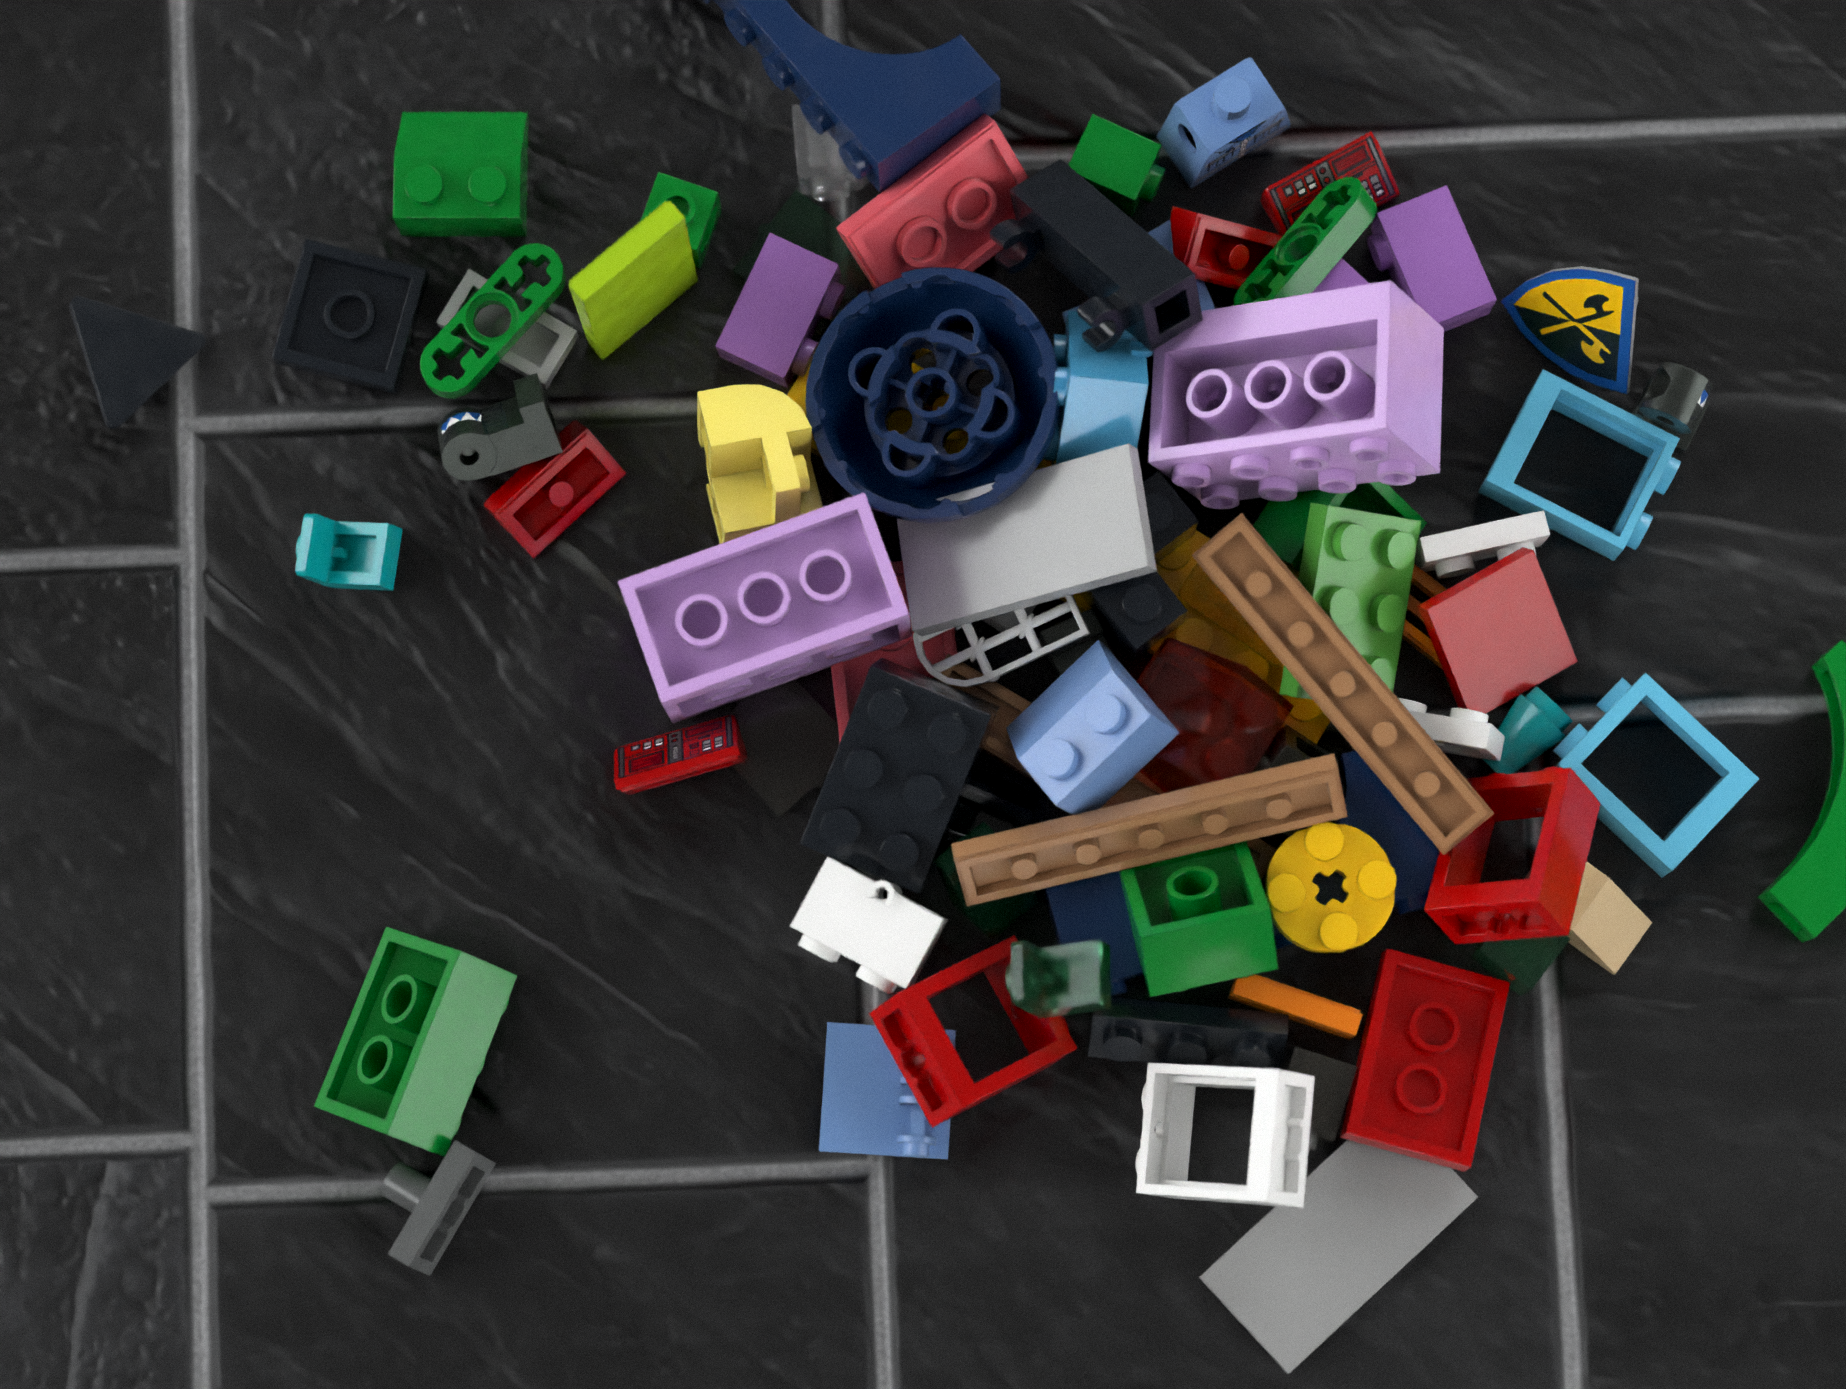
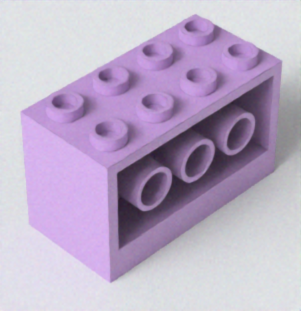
M1391 280L1201 311L1203 320L1154 349L1148 463L1169 477L1175 485L1184 488L1200 500L1201 504L1205 507L1231 509L1239 505V500L1263 498L1270 501H1289L1295 499L1298 492L1321 490L1328 493H1348L1356 489V484L1378 481L1388 485H1407L1413 483L1416 480V476L1440 473L1444 328Z
M865 492L618 581L660 701L672 723L912 637L909 612Z

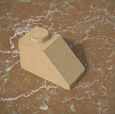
M1586 862L1569 935L1560 937L1608 972L1615 975L1652 922L1608 876ZM1531 870L1528 872L1524 879H1529Z

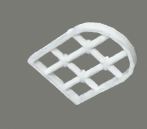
M1069 595L1065 597L1066 602L1035 617L1033 613L1027 616L1024 608L1015 610L1014 612L1020 624L986 640L984 636L978 639L971 623L957 626L956 630L963 628L971 647L933 665L925 655L923 642L950 629L924 636L914 632L913 640L917 657L929 674L945 684L968 688L987 682H995L1000 676L1089 635L1090 632L1074 596ZM1072 611L1080 630L1042 648L1033 628ZM1018 635L1020 639L1026 636L1032 653L993 671L985 651ZM968 659L971 662L977 659L983 676L969 680L948 678L940 672Z

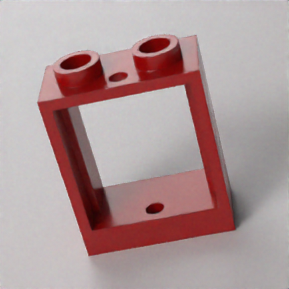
M1548 767L1542 771L1514 774L1492 773L1486 777L1466 779L1494 814L1445 855L1439 851L1424 910L1455 944L1569 935L1601 803L1571 767ZM1544 817L1529 879L1479 883L1494 823L1497 821Z
M1015 935L898 992L869 1013L932 1128L1048 1068L1077 1049L1069 1033L1065 1018L1056 1010L1037 976V970L1032 959L1024 953ZM984 972L1030 1055L974 1083L928 999Z

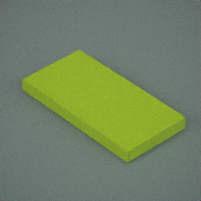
M665 201L569 281V288L587 342L602 361L698 281L685 217L671 201Z

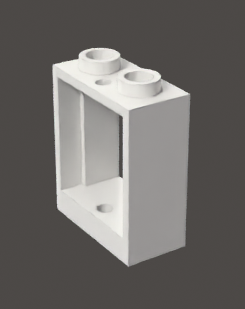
M1148 1063L1146 1084L1143 1087L1141 1097L1144 1111L1141 1144L1135 1162L1138 1175L1136 1193L1174 1199L1303 1208L1315 1076L1281 1069ZM1196 1087L1255 1090L1247 1185L1187 1181Z

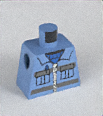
M1249 57L1176 102L1159 131L1157 139L1189 187L1193 188L1290 128L1291 124L1282 102L1254 60ZM1190 132L1192 134L1196 148L1188 140L1187 133Z

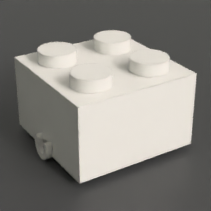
M827 857L790 927L803 933L798 945L831 963L833 961L837 962L841 954L861 964L855 976L890 994V992L894 993L897 985L906 989L915 984L949 919L902 895V890L898 885L887 881H876L837 859ZM885 890L888 891V897L886 899H884L883 893L885 892Z

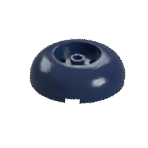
M930 267L901 273L902 277L885 283L870 293L865 290L840 311L825 331L814 353L807 379L805 400L806 416L812 427V434L817 449L824 461L823 464L846 491L852 496L865 492L870 508L887 516L919 523H942L982 513L1001 503L1020 488L1044 458L1058 424L1061 406L1058 400V391L1053 393L1055 371L1057 372L1058 366L1057 357L1045 329L1031 309L1008 288L983 275L962 269ZM928 353H933L936 356L935 367L925 368L915 374L913 373L911 365L916 359ZM980 372H988L993 375V382L981 390V397L971 394L969 383L972 377ZM945 395L949 396L943 407L938 406L937 410L933 411V404L937 398ZM899 410H906L912 415V425L904 434H899L896 430H888V419L894 412ZM955 431H965L968 433L969 441L963 450L951 455L947 453L945 443L951 433ZM995 482L992 485L993 489L968 500L951 501L947 498L941 501L936 500Z

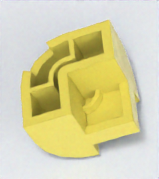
M760 384L730 385L697 392L698 440L700 446L705 449L709 479L706 489L720 544L823 507L811 463L812 427L802 407L784 392Z

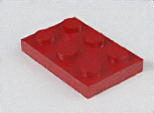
M1389 948L1384 950L1379 960L1340 1138L1463 1172L1471 1168L1510 982Z

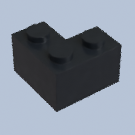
M1160 471L1143 482L1156 564L1193 537L1199 522ZM1157 571L1080 592V595L1094 609L1095 614L1132 661L1136 660L1182 625L1187 613V609Z

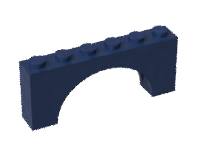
M703 0V1L706 2V3H709V2L712 1V0ZM714 0L725 13V23L735 39L745 47L750 43L763 57V67L772 82L781 90L789 87L801 101V111L810 126L820 135L828 132L840 146L838 148L839 155L848 170L857 179H862L866 176L880 193L984 113L992 116L1001 109L1000 78L962 35L938 47L908 54L872 53L843 45L828 38L804 21L786 0Z
M1356 750L1342 754L1339 758V776L1348 817L1337 819L1336 824H1346L1368 834L1382 847L1397 876L1394 905L1396 904L1399 915L1424 909L1439 855L1438 848ZM1119 871L1042 889L1073 996L1087 992L1090 1003H1093L1094 996L1115 997L1127 993L1125 981L1142 977L1144 974L1136 950ZM1334 872L1329 877L1323 876L1320 873L1315 875L1312 882L1319 888L1315 899L1323 905H1326L1331 899H1336L1343 903L1347 897V893L1341 888L1344 878L1337 872ZM1272 921L1276 950L1295 946V944L1281 934Z

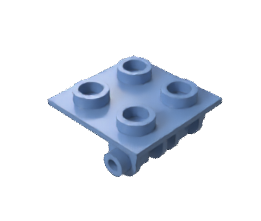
M827 1022L819 1152L948 1160L950 1119L933 1128L931 1127L877 1027L866 1024ZM944 1029L955 1048L956 1030Z

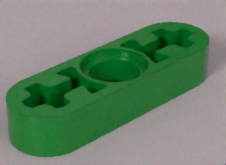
M1345 177L1326 186L1239 287L1234 296V306L1312 293L1375 218L1377 205L1362 183L1355 177Z
M531 243L523 245L514 251L425 347L420 358V370L427 386L432 392L449 399L459 398L468 394L559 297L564 289L566 276L562 261L552 248L544 244ZM544 262L548 263L546 272L550 282L544 287L534 282L521 294L523 302L530 305L524 312H521L515 300L507 293L500 291V289L505 284H508L511 291L515 294L526 281L522 270L524 265L530 263L537 268ZM488 305L503 306L511 314V324L508 330L498 337H486L480 334L475 327L477 314ZM466 330L470 340L478 348L487 352L481 358H478L471 348L460 361L464 371V375L457 380L453 376L448 375L442 381L438 380L437 377L441 371L436 363L437 359L442 355L451 360L456 358L465 348L463 340L457 336L461 331Z

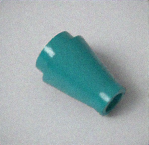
M1535 686L1526 697L1521 693L1518 695L1498 727V730L1505 736L1500 761L1482 760L1496 773L1514 774L1517 770L1562 741L1566 737L1563 731L1573 720L1542 690Z

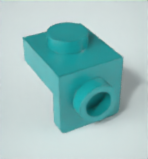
M306 513L303 517L301 535L296 543V575L329 588L393 591L403 529L390 523L335 521L319 514Z

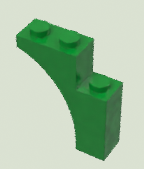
M1843 640L1830 648L1811 666L1825 699L1831 727L1832 759L1825 799L1817 821L1800 851L1785 870L1758 896L1764 905L1802 943L1815 938L1846 908V643Z

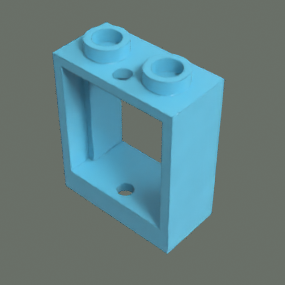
M1543 369L1534 382L1478 492L1522 515L1544 510L1548 528L1614 561L1624 550L1625 546L1636 550L1647 532L1653 516L1643 511L1653 491L1664 495L1681 464L1680 460L1671 456L1680 438ZM1551 409L1648 457L1611 532L1514 483Z
M1645 672L1632 686L1622 677L1596 704L1605 713L1589 731L1578 723L1553 751L1561 758L1555 767H1571L1601 803L1597 818L1662 878L1678 866L1759 778ZM1640 701L1721 776L1712 788L1663 839L1657 836L1581 764Z

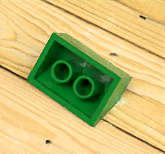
M386 927L314 1107L445 1157L452 1139L460 1127L461 1116L477 1076L484 1067L485 1056L500 1018L507 1009L509 995L517 975L460 950Z

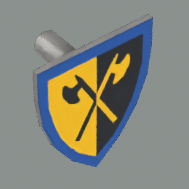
M1584 266L1553 269L1528 279L1501 301L1520 331L1549 360L1569 374L1597 386L1624 394L1630 392L1639 278L1611 270Z

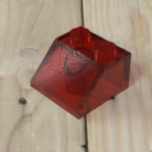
M1171 637L1166 638L1136 682L1180 733L1152 758L1140 772L1165 793L1252 773L1294 705L1247 666Z

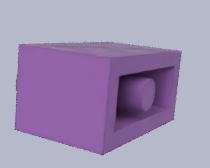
M1447 185L1376 214L1371 227L1373 234L1367 236L1368 247L1375 265L1381 272L1388 269L1394 284L1444 328V332L1490 313L1497 300Z
M769 233L715 346L719 356L786 388L789 387L794 374L804 377L819 344L811 340L822 317L829 321L832 320L846 290V286L838 283L841 278L839 264Z

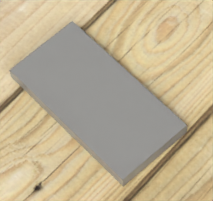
M1129 443L1035 470L1028 480L1008 498L994 507L968 518L942 523H919L897 519L912 631L920 636L1157 571L1138 449ZM995 482L936 500L941 501L944 498L951 501L968 500L993 489L992 485Z
M1346 1140L1306 1177L1303 1208L1275 1206L1202 1273L1199 1278L1277 1364L1289 1374L1473 1203L1478 1196L1452 1168Z

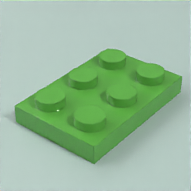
M1311 503L1298 580L1393 692L1421 521ZM1284 666L1279 694L1313 700Z

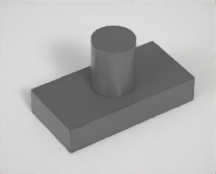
M454 1140L432 1179L404 1162L397 1163L387 1174L382 1184L381 1194L412 1214L388 1255L408 1267L431 1276L496 1163Z

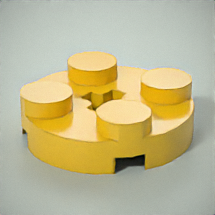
M1324 822L1295 832L1277 849L1265 874L1266 899L1274 925L1290 942L1313 953H1340L1364 945L1385 925L1394 905L1397 876L1382 847L1368 834L1346 824ZM1334 872H1337L1344 878L1341 888L1347 893V897L1343 903L1336 899H1331L1326 905H1323L1315 899L1319 888L1312 881L1318 873L1329 877Z

